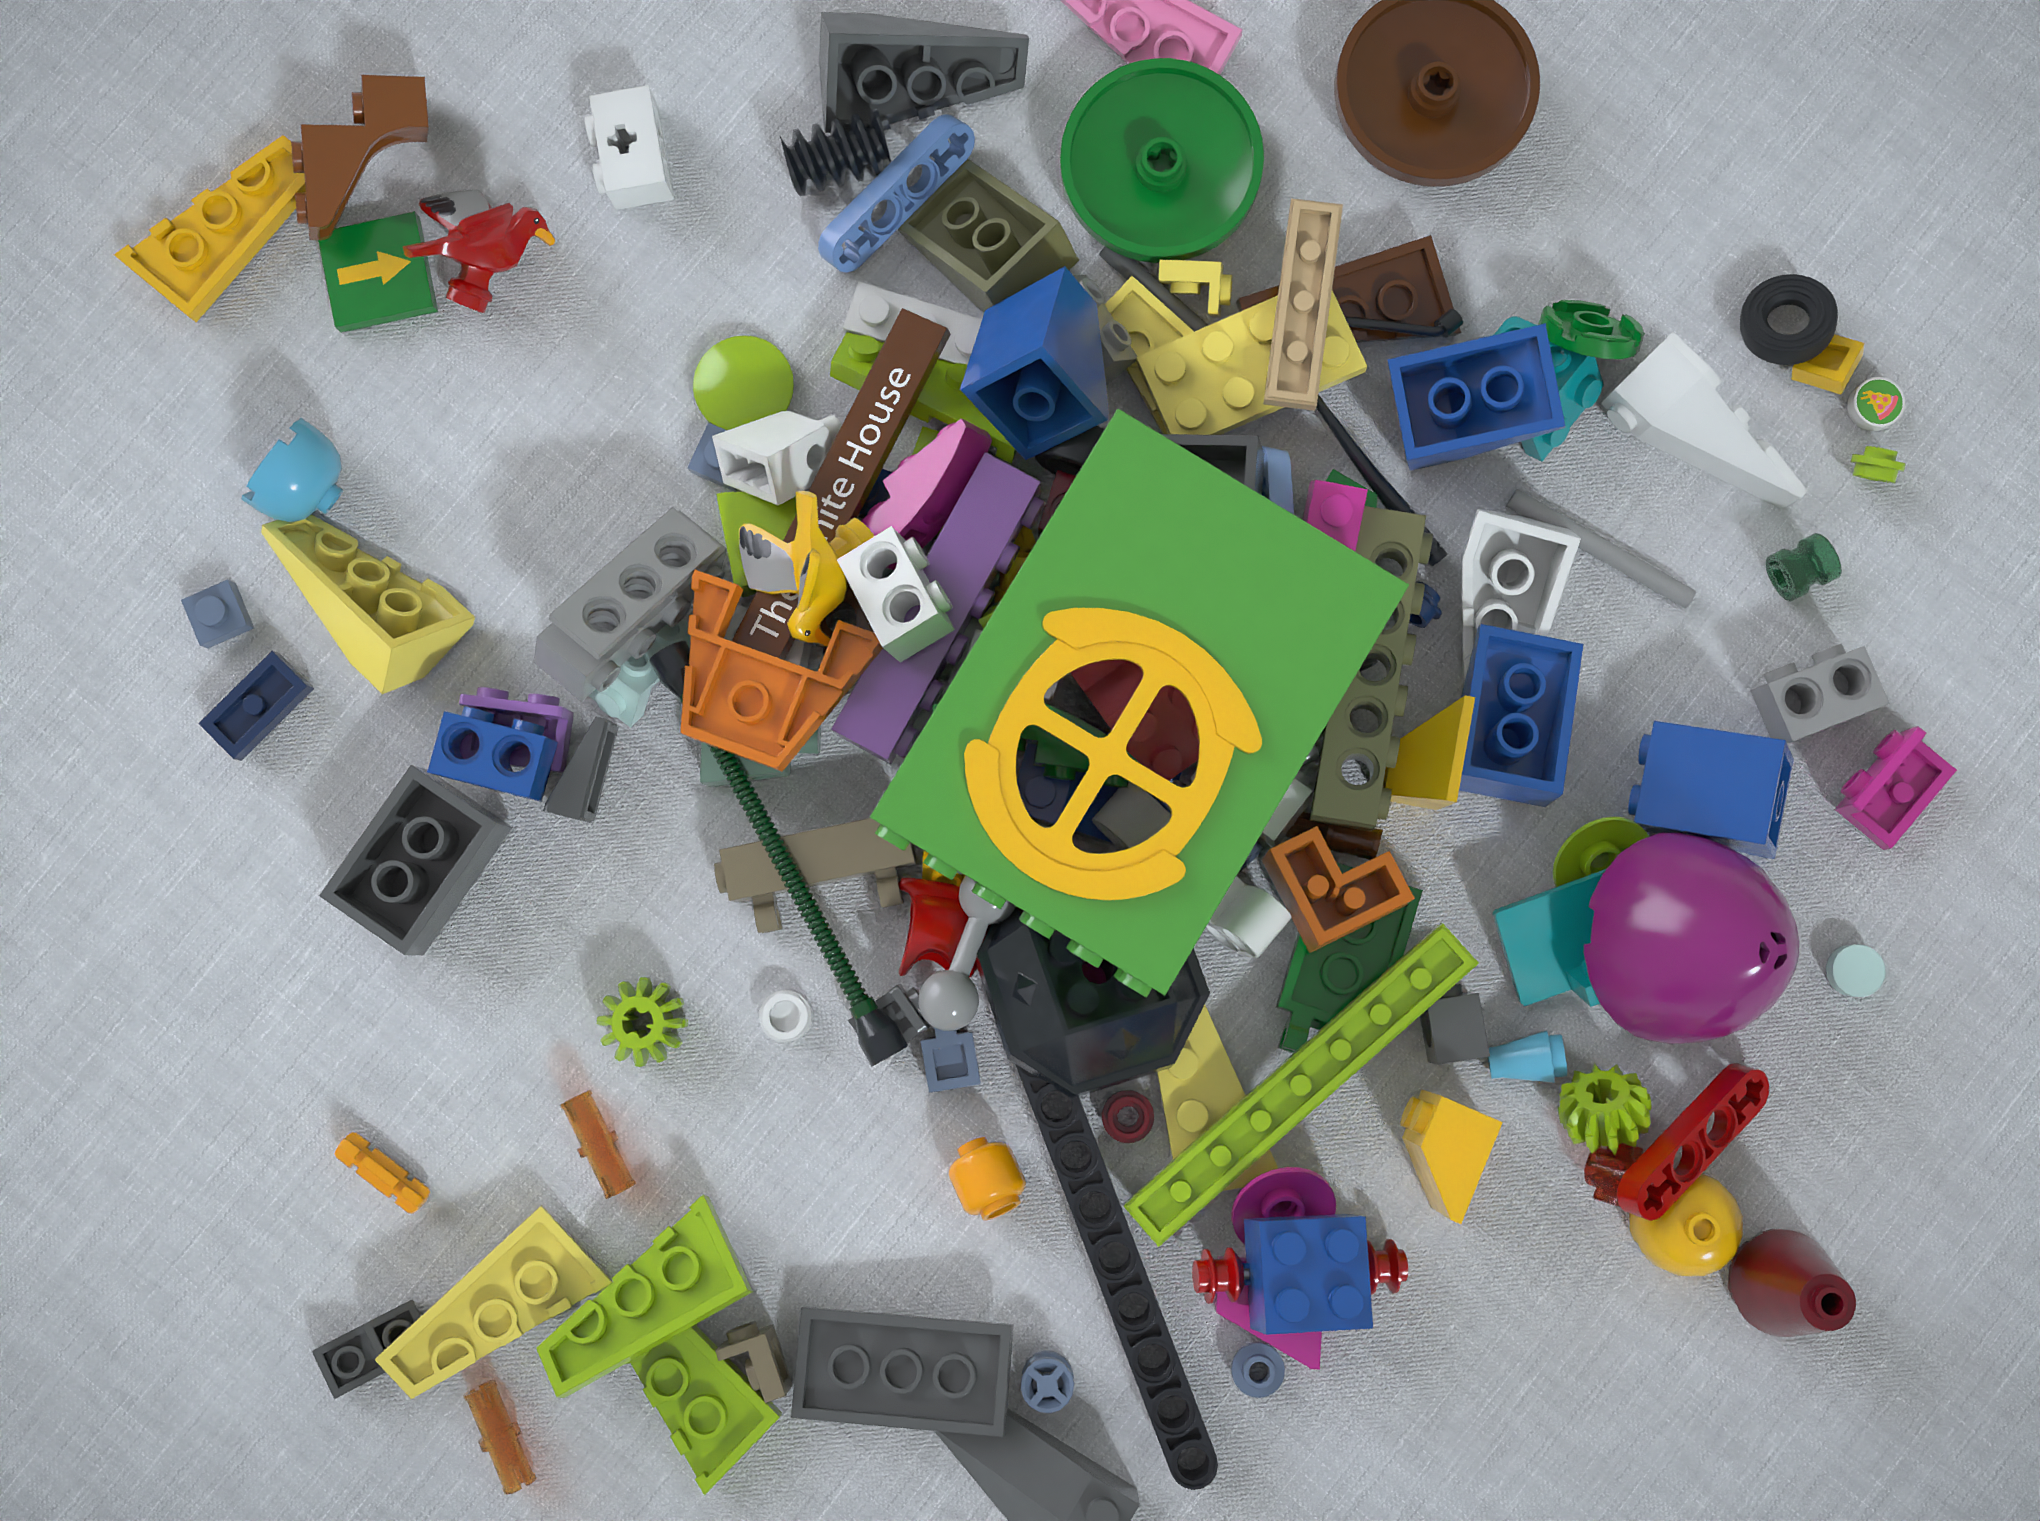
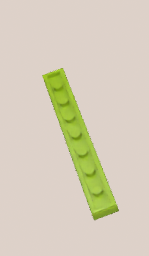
M1443 923L1438 924L1130 1197L1123 1207L1157 1246H1161L1475 968L1479 962Z

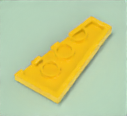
M284 135L230 172L231 178L213 191L207 188L191 199L194 205L171 221L164 218L150 228L151 235L132 248L128 244L113 255L189 318L197 322L295 211V192H306L304 173H294L291 141Z

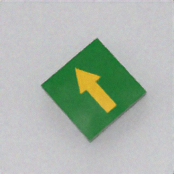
M415 211L335 228L329 238L318 240L334 326L340 333L438 312L428 256L409 258L405 256L403 246L425 242L421 220Z

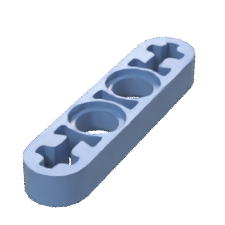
M945 114L934 119L825 228L818 242V251L821 257L840 272L848 273L859 268L968 159L975 143L973 130L966 123L952 115ZM921 164L922 174L920 179L913 186L907 187V177L910 171L915 166ZM882 200H887L885 214L878 221L872 222L871 214L874 207ZM859 225L865 228L864 232L858 228ZM844 242H845V245L847 246V247L845 248V250H843V248H842V246H841Z

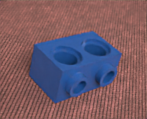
M466 706L463 708L462 715L444 711L427 770L428 773L542 802L558 745L557 741L543 736L544 726L514 719L512 728L494 724L495 714ZM476 733L480 741L479 749L474 756L464 759L460 752L461 742L468 734ZM526 745L530 751V761L523 770L514 772L510 765V756L517 747Z

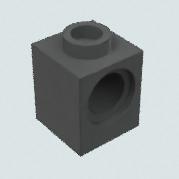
M1455 984L1420 1015L1427 1061L1429 1063L1439 1065L1490 1057L1479 993H1463L1462 984Z

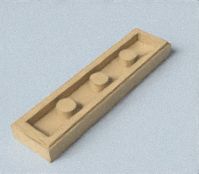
M1291 198L1264 405L1312 411L1316 409L1343 204Z

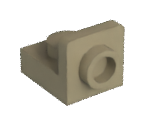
M756 1321L727 1331L726 1336L728 1340L724 1341L715 1350L718 1361L748 1351L750 1358L745 1360V1367L753 1390L761 1389L765 1403L786 1396L793 1383L774 1324L758 1329Z

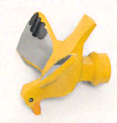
M798 491L796 492L798 525L795 540L785 543L762 528L753 524H743L739 528V547L742 565L749 588L769 594L795 593L799 595L798 605L787 622L793 638L803 642L828 646L830 638L821 631L820 623L844 600L847 590V579L837 559L873 538L874 534L863 522L853 518L847 524L839 525L836 529L835 538L828 543L818 525L817 496L812 492Z

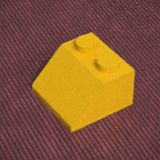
M1422 1089L1418 1098L1412 1096L1403 1111L1400 1125L1406 1129L1402 1139L1430 1207L1448 1219L1462 1224L1503 1122L1441 1095Z

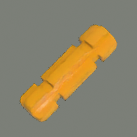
M351 1132L339 1143L334 1153L339 1161L348 1168H352L355 1165L358 1168L356 1170L357 1175L387 1198L394 1195L397 1198L394 1203L407 1213L414 1214L424 1205L430 1195L429 1187L416 1177L412 1181L409 1180L407 1176L410 1173L378 1148H375L373 1151L370 1150L368 1147L371 1143L360 1134Z

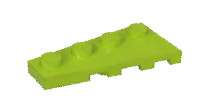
M846 332L831 360L830 377L860 391L884 342L877 341L867 335ZM938 359L910 415L926 423L936 418L948 425L956 423L962 418L987 431L992 438L991 445L997 448L996 456L1012 464L1017 450L960 390L967 365L962 363L954 364Z
M704 1194L700 1196L689 1207L691 1210L674 1226H668L652 1241L654 1244L636 1261L625 1265L612 1277L613 1282L593 1300H587L536 1347L557 1398L568 1397L753 1292L708 1196Z

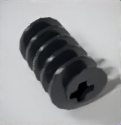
M877 109L871 110L870 124L867 127L858 114H853L851 116L850 131L847 132L838 119H833L830 136L825 135L819 124L812 125L811 141L808 142L798 128L793 129L791 146H787L780 136L792 185L800 197L806 194L807 179H811L818 191L821 192L825 190L827 174H830L840 187L844 186L847 169H850L857 181L860 182L864 180L865 165L869 164L878 176L884 170V161L889 159L891 162L882 122Z

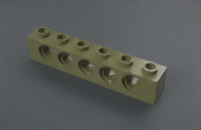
M1364 506L1355 552L1373 563L1386 558L1397 561L1403 570V574L1398 578L1408 583L1409 587L1392 613L1395 625L1390 629L1382 630L1366 659L1379 660L1385 666L1387 676L1380 681H1370L1365 679L1360 671H1358L1324 728L1309 821L1372 832L1376 827L1377 819L1387 820L1392 789L1383 787L1386 767L1395 768L1400 745V737L1391 736L1394 716L1403 717L1408 695V686L1399 684L1402 664L1412 665L1417 635L1407 632L1410 614H1420L1425 584L1415 582L1418 564H1428L1433 539L1432 533L1424 532L1426 515ZM1358 709H1366L1373 712L1378 719V729L1370 733L1357 731L1351 724L1350 714ZM1350 760L1363 762L1370 771V780L1362 785H1353L1347 782L1342 775V765Z

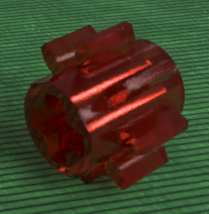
M1621 1143L1615 1155L1608 1146L1607 1149L1600 1147L1593 1154H1589L1585 1164L1584 1178L1588 1185L1596 1187L1593 1195L1595 1200L1616 1207L1619 1206L1617 1188L1620 1179L1643 1154V1148Z

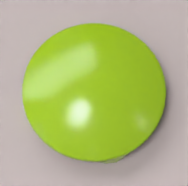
M745 335L730 337L712 346L699 361L693 379V392L699 410L709 423L725 430L742 426L781 411H787L794 390L793 373L783 353L764 339Z

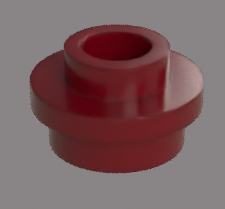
M1122 1090L1116 1092L1104 1104L1102 1110L1103 1126L1106 1132L1119 1142H1138L1145 1138L1153 1127V1107L1149 1100L1137 1091ZM1126 1106L1135 1108L1138 1113L1137 1121L1130 1126L1122 1125L1118 1121L1120 1109Z

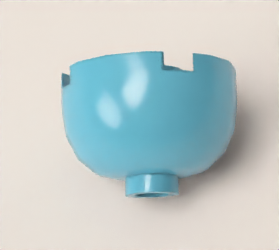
M303 418L294 422L289 428L297 433L289 445L279 439L272 447L246 486L252 491L243 494L241 497L244 502L259 512L276 520L287 522L305 520L317 509L327 514L343 492V489L336 485L342 470L340 454L334 444L320 430Z

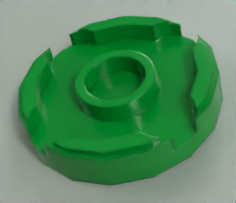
M1560 300L1553 303L1552 308L1549 305L1544 307L1538 324H1546L1548 339L1553 344L1581 355L1601 359L1634 357L1640 351L1645 335L1643 327L1633 317L1622 314L1619 321L1609 317L1611 309L1605 308L1606 306L1581 300Z

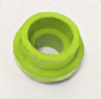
M1872 446L1865 447L1864 455L1852 454L1850 461L1855 463L1852 476L1894 484L1898 472H1904L1906 464L1896 461L1897 451Z

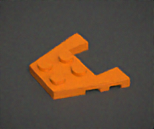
M694 570L691 582V589L694 591L693 615H689L688 634L691 636L689 666H685L680 733L686 737L783 772L883 648L874 632L838 620L819 670L813 671L724 639L743 589L738 584Z

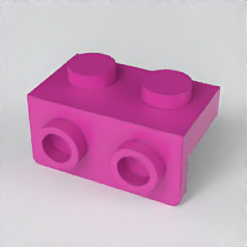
M1919 726L1901 732L1893 730L1885 736L1873 751L1878 758L1867 771L1860 769L1848 779L1840 791L1845 797L1834 809L1883 850L1891 849L1957 771V769L1921 741L1927 733Z

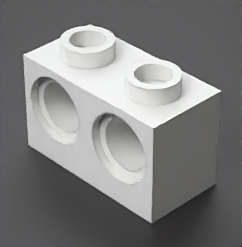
M891 526L837 559L882 648L900 663L955 630L946 614L948 610L953 608L951 601L937 580L932 583L929 582L923 568L930 565L914 537L906 541ZM897 562L895 571L889 577L881 579L885 568ZM916 605H920L918 615L913 620L904 623L907 611Z

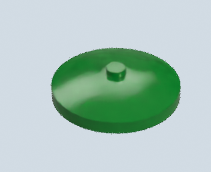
M1154 58L1133 62L1117 68L1098 80L1086 91L1073 109L1064 130L1060 154L1061 178L1065 196L1071 210L1083 228L1094 239L1113 252L1127 258L1151 263H1159L1160 260L1191 259L1210 251L1230 237L1245 220L1255 202L1264 166V148L1260 127L1251 107L1241 93L1225 78L1209 68L1197 63L1173 58Z

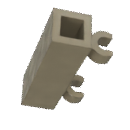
M871 818L786 835L780 838V840H784L783 846L786 845L788 848L786 852L789 851L791 853L789 857L794 858L793 863L797 864L796 869L801 871L799 875H803L804 879L802 881L807 882L806 887L875 874L880 904L883 908L904 904L902 890L899 889L897 869L918 865L914 844L910 842L906 850L903 851L879 837L875 832L880 823ZM763 841L720 849L721 862L714 864L715 878L720 894L728 893V898L731 902L753 901L758 933L763 934L782 930L783 926L776 894L788 892L789 888H785L784 884L786 882L781 881L783 876L778 875L779 870L774 868L776 864L771 862L773 858L768 857L769 852L765 851L766 846L764 847L761 844Z

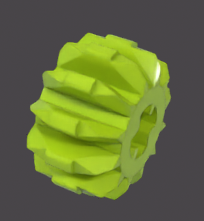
M640 977L636 991L628 981L618 984V991L622 1000L611 995L604 997L602 1002L614 1012L613 1015L598 1016L597 1024L600 1026L611 1025L613 1032L604 1035L600 1041L603 1046L620 1042L615 1051L614 1058L616 1060L624 1061L633 1051L635 1066L643 1067L647 1064L649 1053L657 1063L667 1060V1052L663 1043L672 1048H679L682 1045L683 1041L679 1036L672 1033L671 1030L672 1028L678 1029L688 1026V1019L683 1017L673 1018L672 1014L673 1011L680 1009L684 1005V1001L682 998H675L665 1002L671 988L668 983H660L652 993L651 979L649 977ZM636 1011L639 1013L650 1012L652 1015L653 1023L646 1025L651 1029L650 1033L646 1030L636 1031L634 1029L632 1021L639 1019L638 1016L634 1015Z
M1594 1063L1591 1073L1585 1074L1574 1070L1573 1078L1571 1079L1572 1083L1561 1084V1092L1559 1094L1560 1107H1558L1559 1120L1563 1124V1128L1567 1129L1568 1136L1573 1144L1586 1142V1146L1592 1154L1601 1146H1608L1615 1155L1619 1144L1624 1143L1636 1147L1637 1140L1639 1139L1638 1134L1648 1133L1651 1124V1097L1647 1093V1088L1642 1087L1636 1073L1623 1075L1618 1064L1608 1071H1601Z

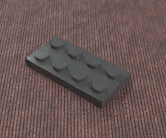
M801 1307L791 1418L1004 1437L1006 1435L1014 1324Z

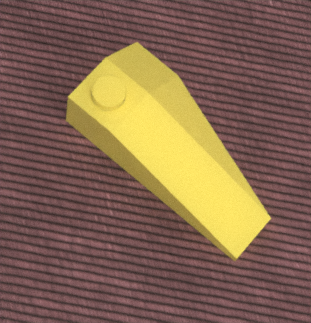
M312 514L305 520L295 522L276 520L262 525V535L345 657L381 694L424 678L474 624L475 616L443 586L428 578L423 583H420L400 572L401 563L388 556L382 561L358 549L357 539Z

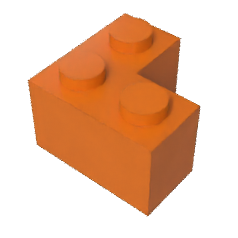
M1317 826L1269 849L1261 859L1286 909L1291 914L1292 920L1309 953L1404 907L1415 899L1390 851L1342 874Z

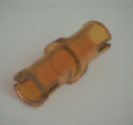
M589 1089L563 1102L559 1106L561 1110L563 1109L579 1141L580 1147L576 1150L580 1158H587L604 1193V1198L608 1199L636 1184V1181L632 1178L615 1143L619 1140L616 1131H609L592 1096L593 1093Z
M490 1380L479 1385V1390L477 1391L474 1388L469 1390L463 1397L469 1405L482 1436L478 1440L481 1451L489 1453L503 1486L502 1490L505 1495L521 1490V1483H525L528 1486L537 1478L535 1473L532 1472L518 1436L522 1433L518 1422H511L498 1391L496 1380Z

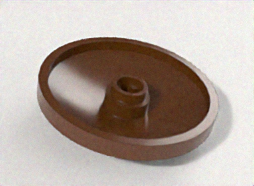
M1381 0L1363 14L1349 33L1339 57L1334 79V98L1338 118L1345 134L1355 149L1370 164L1388 176L1410 184L1427 187H1444L1466 183L1489 173L1503 163L1517 148L1530 127L1540 94L1539 64L1532 43L1519 22L1494 0Z

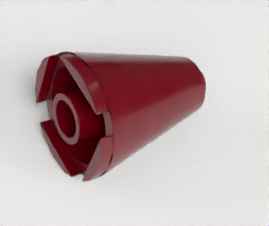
M1784 1229L1763 1231L1762 1234L1749 1242H1744L1738 1248L1729 1266L1728 1289L1732 1300L1735 1301L1744 1319L1750 1325L1766 1334L1777 1337H1795L1834 1331L1846 1326L1855 1313L1856 1298L1851 1286L1826 1251L1816 1241L1802 1233Z

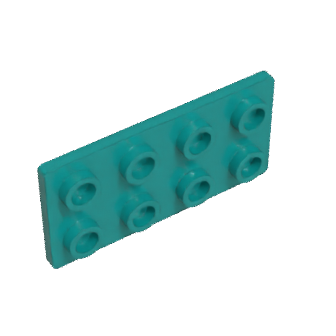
M1606 869L1502 906L1493 911V919L1517 999L1523 1006L1531 1005L1569 990L1576 993L1590 1007L1600 1004L1589 980L1584 957V945L1591 943L1594 910L1589 908L1590 899Z

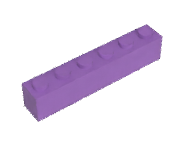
M986 452L984 453L927 556L930 565L923 568L929 582L932 583L937 580L950 599L953 608L948 610L946 614L955 630L901 663L883 648L860 676L831 730L837 736L890 765L896 755L902 758L906 757L919 733V730L912 727L922 708L928 712L932 710L933 705L936 704L944 688V684L939 682L938 679L947 663L956 666L970 640V638L963 635L973 617L980 619L988 610L995 595V592L989 589L998 571L1005 575L1007 574L1020 549V546L1014 544L1023 526L1031 529L1044 507L1045 501L1039 498L1041 494V481ZM916 605L907 611L904 623L913 620L918 615L920 605Z

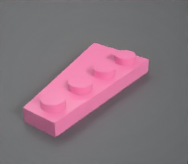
M1060 0L1127 64L1145 59L1173 58L1197 63L1220 75L1242 37V29L1189 0Z

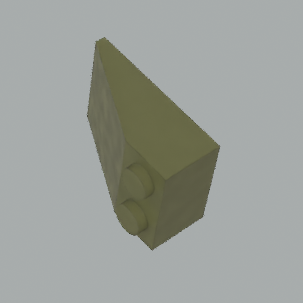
M969 159L898 228V231L983 312L1064 266L1070 270L1079 261L1063 227L1057 219Z

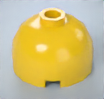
M1704 1173L1657 1220L1649 1221L1629 1213L1630 1232L1634 1241L1638 1243L1641 1252L1653 1265L1677 1276H1706L1722 1269L1736 1255L1743 1237V1216L1735 1197L1717 1179Z

